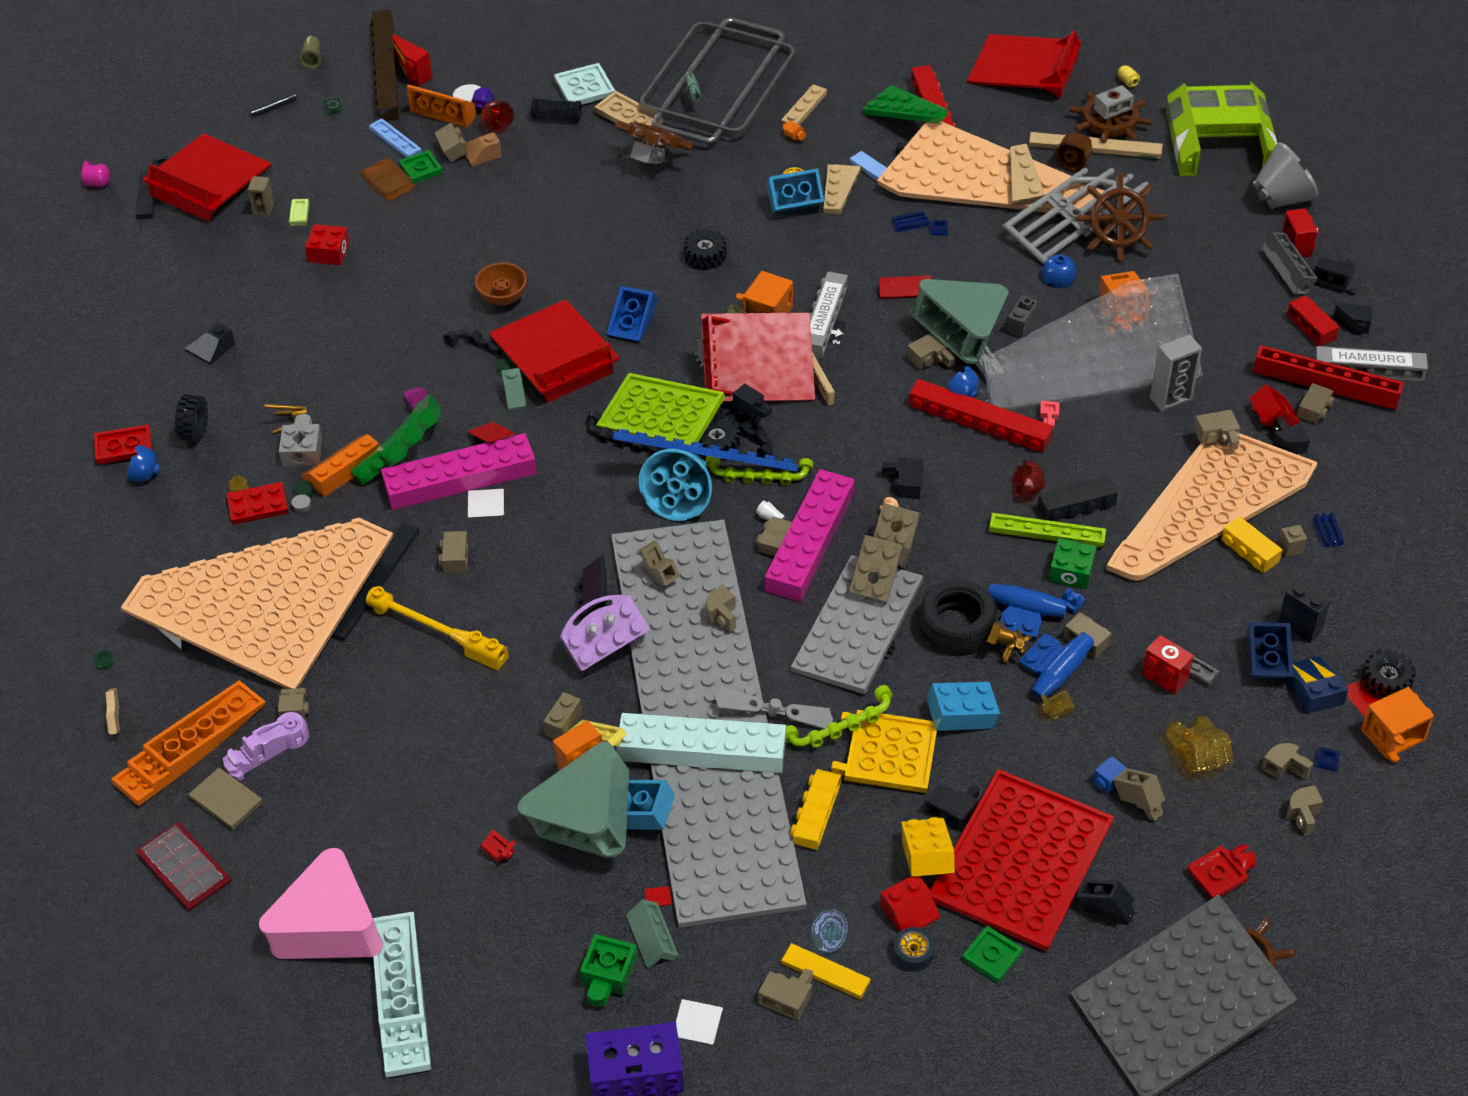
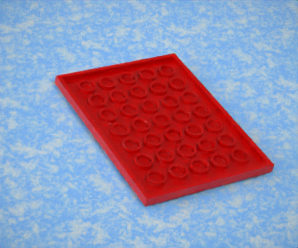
M998 769L954 847L955 873L939 874L930 890L935 903L1048 951L1114 821V816Z

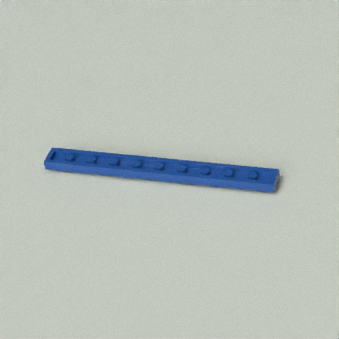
M619 428L618 432L613 431L612 439L667 449H679L695 454L796 472L798 464L793 463L794 460L783 458L782 461L775 460L776 456L765 455L764 458L757 457L758 453L746 451V455L739 454V450L728 448L727 452L722 451L720 446L710 445V448L702 447L703 443L692 442L691 445L684 444V440L673 438V442L666 441L664 436L655 435V438H649L647 433L636 432V435L629 434V430Z

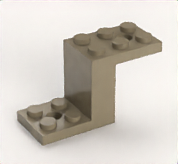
M883 503L874 537L867 535L864 537L849 592L888 602L897 568H906L921 513ZM896 521L902 524V528L898 532L892 530V524ZM871 573L879 575V580L876 583H870L869 575Z

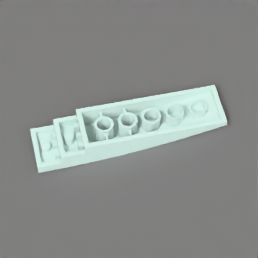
M414 912L373 918L383 942L382 950L373 957L386 1077L431 1070Z

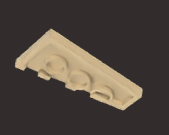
M1027 144L1011 146L1012 205L1037 201L1045 193Z
M828 164L823 213L841 214L847 197L852 191V186L861 172V166Z

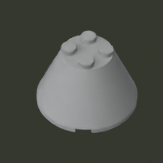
M1282 142L1275 145L1256 180L1252 182L1254 187L1260 191L1258 193L1259 198L1263 202L1266 200L1271 209L1315 200L1319 197V190L1309 171L1302 169L1298 163L1301 160Z

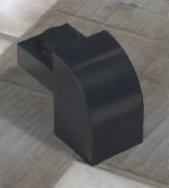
M1283 416L1276 417L1275 424L1272 426L1274 435L1273 446L1294 454L1307 453L1310 438L1304 427L1289 429Z

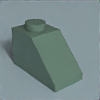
M520 369L502 370L508 411L525 409L526 402Z

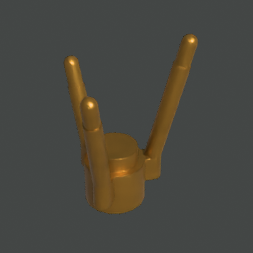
M264 404L265 408L292 410L276 411L274 414L292 415L293 421L297 415L307 414L306 406ZM282 427L272 431V434L282 432Z

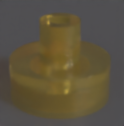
M238 475L234 476L229 481L230 492L248 489L246 478Z

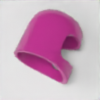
M85 161L81 175L82 183L84 186L105 187L110 180L109 168L104 164L93 165L91 161Z

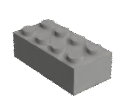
M1191 335L1180 337L1158 346L1150 399L1161 412L1193 399L1202 348Z

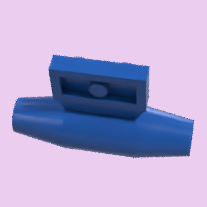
M991 584L988 591L996 603L1008 607L1003 611L1000 620L1006 623L1005 628L1014 632L1020 630L1022 636L1031 635V640H1037L1042 623L1041 616L1064 618L1068 603L1047 593L1015 585Z
M1082 632L1064 647H1062L1060 641L1046 633L1039 638L1019 661L1021 666L1035 674L1041 673L1031 689L1032 694L1036 698L1043 701L1064 684L1080 666L1093 646L1094 640L1092 637Z

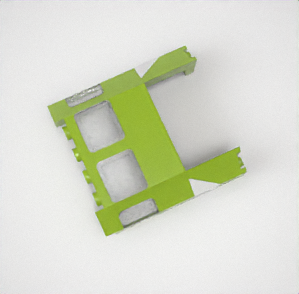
M1251 81L1250 85L1186 87V83H1184L1167 96L1166 115L1179 176L1197 175L1201 152L1198 137L1259 136L1264 155L1262 168L1277 144L1265 95Z

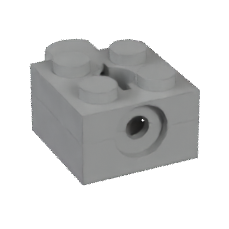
M307 414L297 415L294 425H282L279 446L282 467L316 466L320 463L323 440L320 425L312 424V419Z

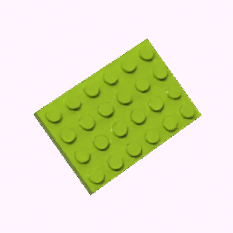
M628 373L596 426L601 429L607 427L612 432H618V428L629 430V434L636 435V432L647 433L649 438H655V435L664 436L666 441L673 442V438L684 440V444L691 445L692 442H699L723 402L725 395L724 392Z

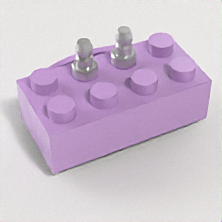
M609 595L595 599L578 609L567 621L559 638L579 671H583L646 633L650 628L630 595ZM601 601H612V605L591 612L577 626L573 625L576 617L588 607Z

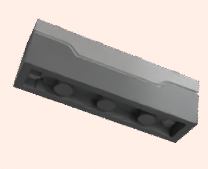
M1271 232L1262 246L1266 256L1274 264V267L1294 294H1308L1318 278L1286 233Z

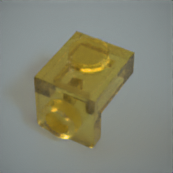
M1067 690L1049 699L1045 694L1041 696L1044 702L1041 704L1046 715L1050 713L1054 720L1076 709Z

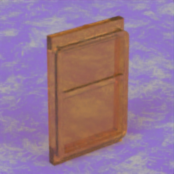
M386 158L359 171L360 175L387 201L416 188L412 179L390 158Z

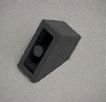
M1336 302L1333 318L1350 332L1368 334L1372 321V307Z

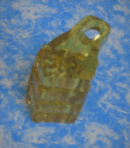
M1195 716L1192 728L1183 726L1179 721L1167 724V738L1185 758V768L1190 773L1220 768L1234 762L1230 736L1215 727L1206 716Z

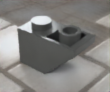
M1023 295L1020 297L1008 316L1007 333L1023 338L1030 327L1038 300Z

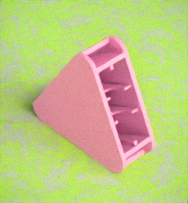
M330 848L323 851L259 921V927L270 944L271 953L278 959L373 957L383 948L380 934L343 851L338 848Z

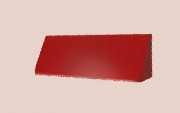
M931 276L879 278L880 299L916 298L920 290V282L924 279H931Z

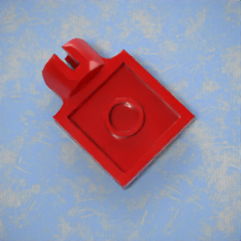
M1240 844L1232 850H1227L1221 845L1189 864L1187 871L1211 899L1218 894L1222 897L1248 881L1249 876L1246 874V871L1255 867L1256 857L1252 850L1246 853L1245 850L1249 849V847L1245 844Z

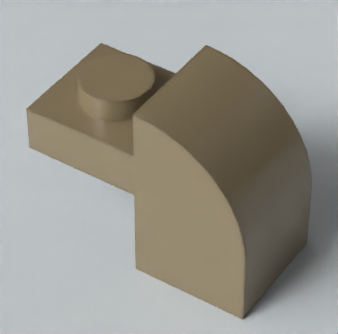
M653 540L638 550L644 561L642 566L644 571L655 583L667 586L680 577L673 559L664 557L657 541Z
M721 585L707 597V619L710 624L717 621L721 627H725L731 632L736 629V616L731 612L736 609L735 595L724 585Z
M1281 743L1275 745L1265 755L1261 769L1278 780L1287 769L1306 780L1311 773L1313 762L1298 754L1299 746L1291 743Z
M1315 785L1295 791L1291 796L1287 809L1288 821L1295 820L1297 827L1302 830L1304 836L1313 834L1316 824L1313 815L1320 814L1323 800Z

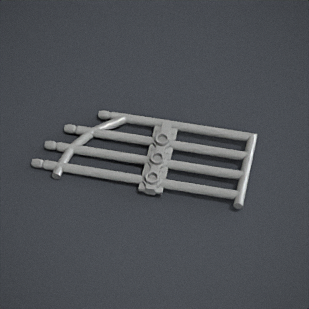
M1113 168L1108 169L1098 177H1082L1087 174L1088 169H1081L1004 223L1002 227L1044 264L1049 257L1059 252L1079 236L1084 235L1087 238L1094 234L1091 222H1077L1075 217L1077 215H1084L1092 209L1096 199L1094 198L1080 209H1077L1072 203L1088 192L1087 187L1090 185L1096 187L1098 184L1110 186L1101 195L1111 189H1115L1116 181L1107 179L1115 172ZM1128 174L1123 178V188L1131 189L1125 186V184L1133 179L1132 174ZM1144 182L1133 189V191L1139 194L1149 183ZM1073 183H1088L1068 198H1065L1060 193ZM1124 196L1123 205L1130 201L1131 198ZM1046 202L1053 207V209L1020 232L1012 227ZM1058 213L1065 218L1032 243L1024 238ZM1069 224H1072L1077 229L1044 254L1036 249Z

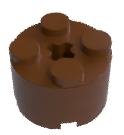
M1069 132L1055 150V159L1060 163L1059 166L1070 172L1082 169L1092 155L1091 139L1080 133Z

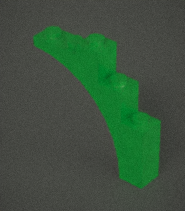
M429 394L418 402L405 422L374 452L351 469V472L362 485L378 475L381 469L387 468L390 465L393 466L403 459L407 454L408 448L423 438L424 431L439 421L441 406L432 395Z

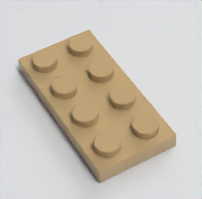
M617 91L594 107L596 113L614 123L618 121L625 123L637 122L652 126L651 122L654 116L645 114L641 111L640 103ZM663 117L659 120V124L664 122Z

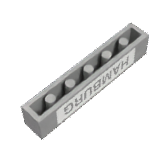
M827 272L826 277L822 278L821 290L818 289L817 301L813 302V312L810 313L812 352L815 358L822 359L847 290L848 275Z
M1317 346L1314 355L1316 360L1395 380L1425 381L1428 370L1426 353Z

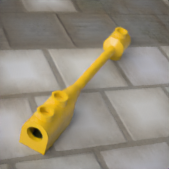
M380 586L373 587L367 594L366 604L373 607L375 613L384 614L389 609H392L447 634L464 647L466 657L498 671L509 658L508 648L500 644L497 639L484 637L479 631L469 632L455 628L452 629L393 602V595L384 591Z

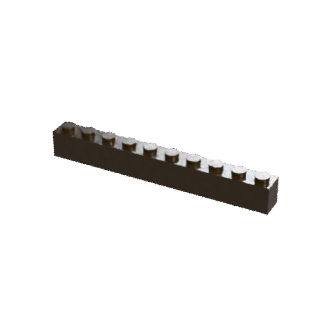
M391 9L372 11L373 18H370V29L372 36L376 115H379L380 119L382 118L385 121L399 120L396 61L392 35L394 34Z

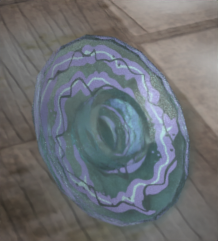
M827 909L821 912L812 926L813 943L819 950L824 952H833L840 948L848 933V923L845 916L835 909Z

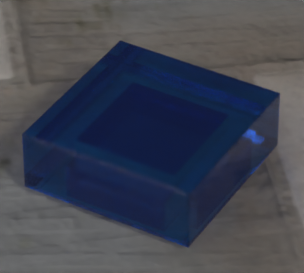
M931 220V235L948 236V220Z
M1319 747L1316 767L1337 772L1340 751Z

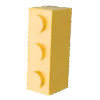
M1240 516L1223 528L1221 540L1261 572L1265 573L1280 562L1283 549Z

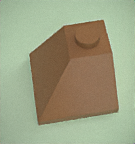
M494 132L466 142L467 145L465 147L468 153L464 156L471 167L502 157L501 144Z

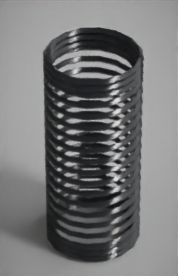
M533 98L531 101V117L534 119L581 120L582 103L579 100H564L563 102L560 99L543 100V98Z

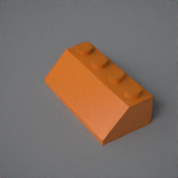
M407 85L410 112L466 128L476 117L475 103Z
M368 434L360 436L302 474L301 479L320 495L326 497L354 478L355 475L351 472V469L374 452L380 444Z

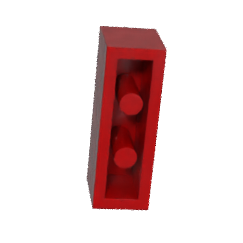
M1307 295L1289 302L1287 316L1318 346H1324L1337 340L1340 327Z

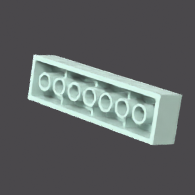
M632 713L621 714L619 727L623 728L627 735L621 739L622 741L616 746V749L623 761L782 773L786 725Z

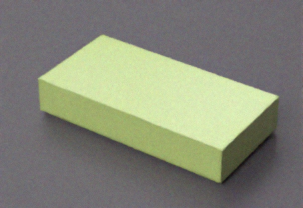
M309 199L292 200L289 219L290 226H307Z

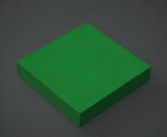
M429 150L399 160L400 167L412 184L443 174L441 166Z
M986 926L962 955V961L996 983H999L1022 955L1023 948Z

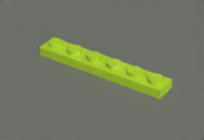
M992 513L989 532L1051 541H1058L1061 538L1104 548L1106 535L1105 528Z

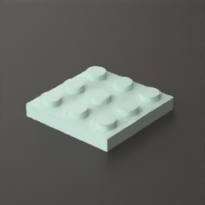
M599 63L554 74V79L566 101L579 100L582 104L605 99L615 92Z

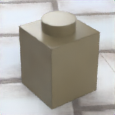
M1296 525L1282 528L1278 545L1283 549L1284 556L1291 557L1304 554L1307 537L1301 526Z

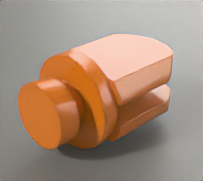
M788 121L783 125L784 135L795 141H803L805 139L806 132H804L802 126L793 121Z

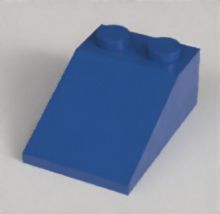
M621 286L606 335L640 342L654 316L658 303V298L654 292Z

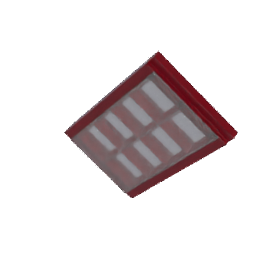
M176 822L135 850L142 861L188 911L231 882L228 874L179 822Z

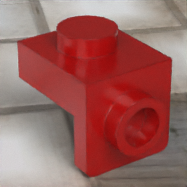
M493 829L479 848L499 863L503 858L507 860L515 850L512 847L516 842L512 840L509 843Z

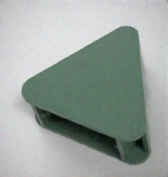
M934 279L922 280L919 284L920 290L915 304L910 309V314L962 361L970 364L978 363L1009 293L1007 288L1000 284Z
M600 742L523 796L519 801L518 810L527 818L540 838L606 858L615 857L624 850L626 845L629 769L609 742Z

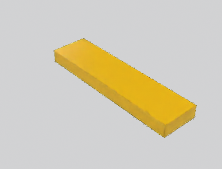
M792 943L781 960L782 965L800 973L805 968L813 971V979L860 1000L870 984V978Z

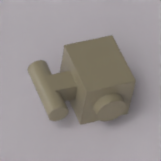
M306 688L281 689L278 705L279 717L287 712H295L306 721V714L310 713L309 702H306L304 697L306 696Z

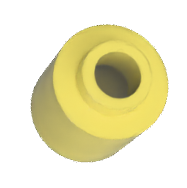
M1130 66L1119 68L1117 72L1118 78L1129 88L1139 83L1140 75Z

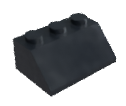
M600 556L582 569V577L579 578V589H582V592L579 593V604H583V606L595 599L607 596L604 556ZM607 600L585 609L579 614V619H584L591 612L607 606Z

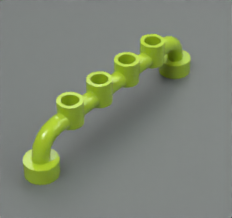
M706 456V465L710 471L716 476L724 477V480L728 483L734 482L735 477L743 478V482L747 484L753 483L755 478L761 479V482L765 485L772 484L773 480H780L781 485L788 486L791 484V481L804 479L813 470V461L808 458L799 460V473H791L788 470L773 472L770 469L763 471H754L751 468L736 470L733 467L719 469L717 467L720 466L721 458Z
M882 685L874 691L878 702H881L880 705L876 707L868 706L864 709V712L857 715L850 714L839 723L831 722L825 729L820 731L813 730L804 738H798L799 733L795 726H786V743L801 747L811 744L816 748L823 744L822 738L830 735L831 739H838L842 735L841 730L849 727L850 731H856L861 727L860 722L866 719L869 723L877 722L880 718L879 714L884 712L890 705V698L892 697L890 688L887 685Z

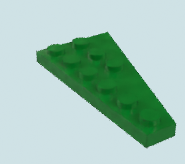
M893 85L879 93L877 97L869 101L862 108L864 115L939 123L948 115L946 108Z

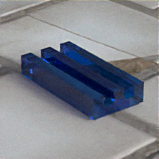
M925 211L893 216L892 223L896 231L900 232L929 226V219H927Z
M1330 512L1329 515L1322 513V516L1315 514L1314 521L1324 547L1343 545L1344 539L1334 513ZM1321 521H1324L1326 531L1331 539V542H1329L1328 537L1326 535V532Z

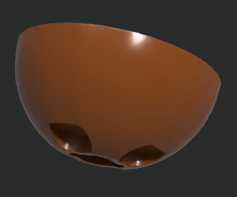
M501 262L488 265L480 270L475 278V286L479 295L486 302L495 306L513 304L523 295L527 285V276L524 270L512 263Z

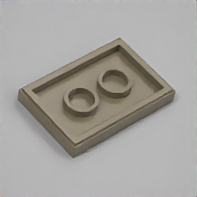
M221 768L216 769L189 793L190 799L232 830L263 804L262 798Z

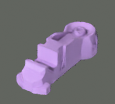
M287 712L281 715L276 722L261 726L253 731V735L247 738L245 736L242 737L243 746L240 747L241 750L233 751L229 749L227 755L223 757L224 770L240 782L245 779L243 774L286 749L301 747L309 738V729L305 719L298 713Z

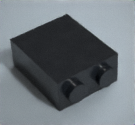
M1296 581L1285 592L1278 622L1290 623L1291 631L1311 643L1323 630L1330 601L1299 581Z

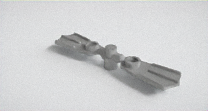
M721 687L714 696L718 709L747 712L762 710L767 711L770 717H775L777 714L785 715L786 713L787 717L791 720L820 729H825L833 721L829 708L791 704L786 708L782 707L779 699L774 698L770 703H762L756 696Z

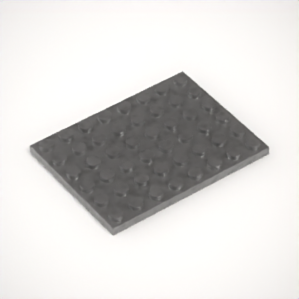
M1219 894L1070 992L1140 1096H1158L1299 1003L1298 999Z

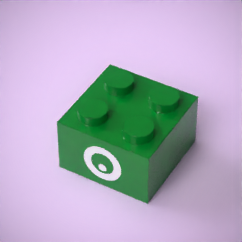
M1059 538L1051 564L1049 582L1087 590L1097 546Z

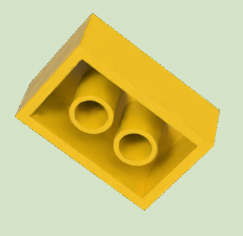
M932 817L926 820L911 819L902 822V845L912 877L955 873L954 848L944 818Z

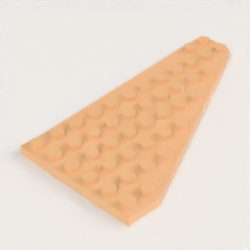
M942 121L939 123L926 122L877 180V185L902 197L1024 210L1036 202L1012 205L1010 150ZM1033 160L1045 195L1071 177V175ZM1073 183L1060 193L1065 198H1068L1088 183ZM1094 187L1100 194L1104 192L1101 188ZM1087 192L1072 204L1077 209H1080L1093 200L1094 197ZM1046 202L1035 211L1049 212L1053 207ZM1092 209L1087 211L1084 215H1090Z
M1240 433L1238 449L1230 450L1227 443L1220 444L1219 441L1200 444L1127 539L1123 540L1107 564L1106 570L1134 581L1146 579L1221 536L1223 528L1239 516L1247 521L1305 488L1318 462Z

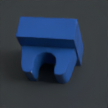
M1068 588L1060 598V600L1068 603L1066 611L1072 615L1085 604V598L1081 594L1072 591L1071 588Z

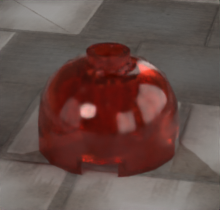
M495 99L484 105L481 119L484 126L495 133H502L506 131L509 124L513 123L514 110L508 102Z
M1022 460L1023 465H1018L1014 473L1012 483H1016V486L1012 492L1014 496L1033 498L1045 488V474L1038 464Z

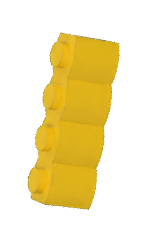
M820 769L816 770L815 775L811 774L808 784L810 789L804 792L803 808L799 807L796 819L798 822L793 824L790 836L793 837L795 845L818 850L840 789L841 775Z

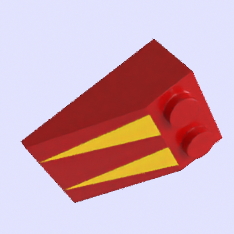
M393 34L392 41L396 63L406 79L420 87L432 78L429 52Z

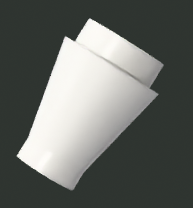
M762 501L756 510L759 518L767 521L772 516L785 519V516L769 501Z

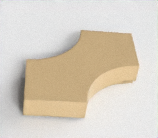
M117 688L106 692V720L110 734H117L120 731V707Z

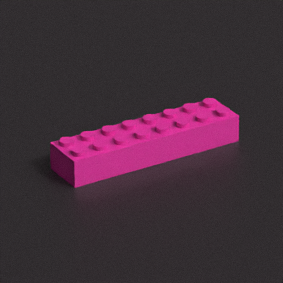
M526 433L490 443L487 442L383 468L381 473L391 508L396 510L537 474L531 446Z
M819 469L765 575V592L798 602L802 601L854 496L855 479Z

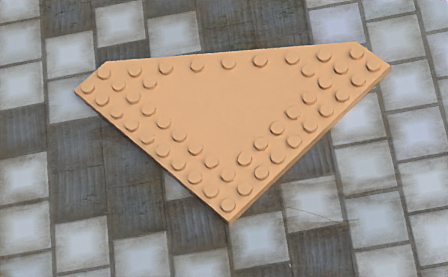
M355 518L351 520L352 522L333 524L315 532L311 530L300 533L293 538L287 539L285 537L271 541L267 545L248 547L244 551L234 554L230 552L208 561L204 559L189 563L190 565L186 567L167 569L160 574L152 576L150 574L141 577L121 606V610L286 689L299 688L393 538V533L361 518Z

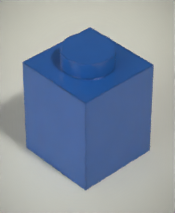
M1111 756L1095 769L1093 782L1099 789L1110 794L1116 789L1113 779L1127 769V767Z

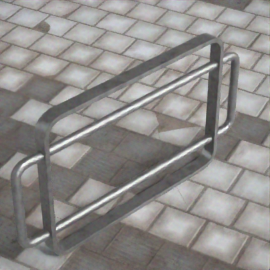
M736 18L724 19L720 25L709 22L696 23L691 27L641 96V111L647 115L654 116L651 122L652 125L660 126L663 130L697 142L711 144L716 142L721 135L729 138H739L747 132L793 63L795 50L791 45L783 43L786 37L782 31ZM734 24L775 35L779 39L775 41L727 28L726 26ZM703 31L713 33L661 108L646 104L695 34ZM719 36L771 49L720 125L667 110L686 84L685 76L690 74L691 77V73L693 74ZM777 51L788 54V58L744 124L739 128L727 127ZM663 117L665 120L714 134L711 137H704L661 125L658 122Z

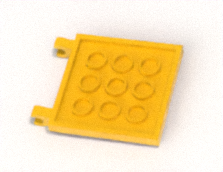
M857 710V714L864 712L863 710ZM842 712L841 720H845L851 713ZM880 713V718L877 722L869 723L866 719L860 722L861 727L858 730L853 731L847 764L838 761L832 762V773L841 776L845 775V781L927 793L937 734L934 722Z

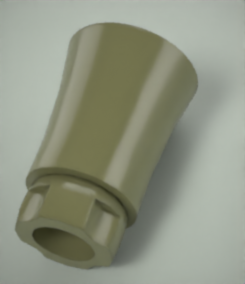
M314 36L306 37L299 56L300 64L307 69H315L321 64L320 42Z

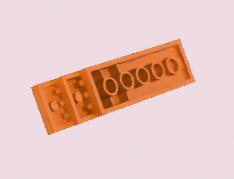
M240 680L145 743L143 745L144 751L127 761L128 767L111 778L112 784L137 806L141 805L219 746L266 704V701Z

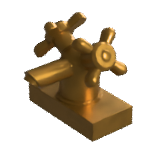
M997 621L992 627L987 642L994 645L998 642L1005 644L1006 648L1002 657L1004 663H1008L1015 647L1019 649L1021 654L1026 652L1025 645L1032 636H1022L1020 630L1014 632L1005 628L1006 623Z

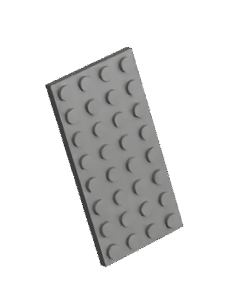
M851 555L791 665V672L866 694L923 583V575L897 568L888 602L849 592L859 558ZM877 573L869 575L870 583H876L879 580Z

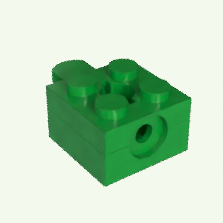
M594 934L580 969L581 984L589 986L587 998L591 1005L595 1007L604 1006L610 992L624 996L638 959L637 946L635 944Z

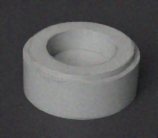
M307 495L295 496L292 499L293 510L298 513L308 511L311 508L310 498Z

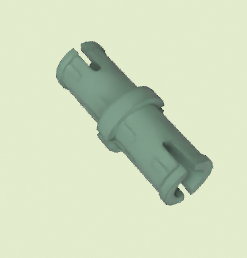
M691 73V77L690 74H687L685 76L687 90L691 94L693 101H696V99L699 101L702 98L699 83L696 82L694 74Z

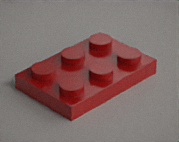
M150 425L94 433L95 460L97 465L132 459V456L138 453L135 451L138 444L152 449Z
M282 482L226 493L232 525L289 514Z

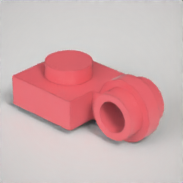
M1041 401L1040 418L1044 419V423L1052 425L1054 430L1055 420H1058L1059 402Z

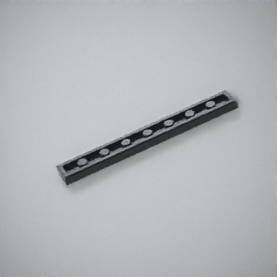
M403 522L400 524L389 545L331 637L345 642L369 607L366 604L368 592L373 587H382L419 534V527Z

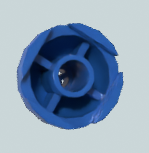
M1065 255L1049 257L1045 261L1041 273L1044 283L1047 285L1048 283L1053 284L1054 288L1071 286L1077 274L1075 263Z
M967 366L964 368L966 370L964 373L959 371L953 377L947 388L955 394L975 398L978 395L979 379L976 373Z
M138 444L135 449L138 453L132 456L127 480L141 483L150 480L153 474L157 475L160 464H157V456L152 449Z

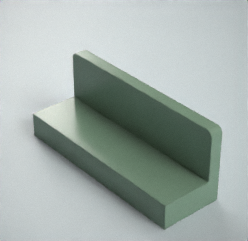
M642 899L626 916L646 967L651 968L661 958L674 961L679 955L658 903Z

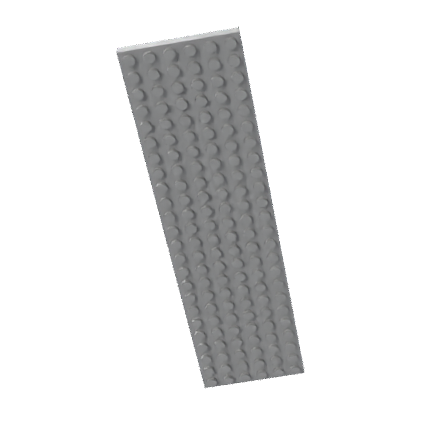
M716 520L611 534L621 595H630L650 628L649 631L630 642L642 714L768 723L765 711L747 712L718 709L714 698L719 689L725 687L756 696L763 703L725 521ZM653 540L658 542L665 558L673 559L680 574V577L667 586L655 583L642 567L644 561L638 550ZM721 585H724L735 595L736 609L731 612L736 616V629L731 632L725 627H721L717 621L710 624L707 619V597ZM650 763L653 780H666L675 793L662 835L678 928L807 909L793 838L790 836L791 829L779 773Z

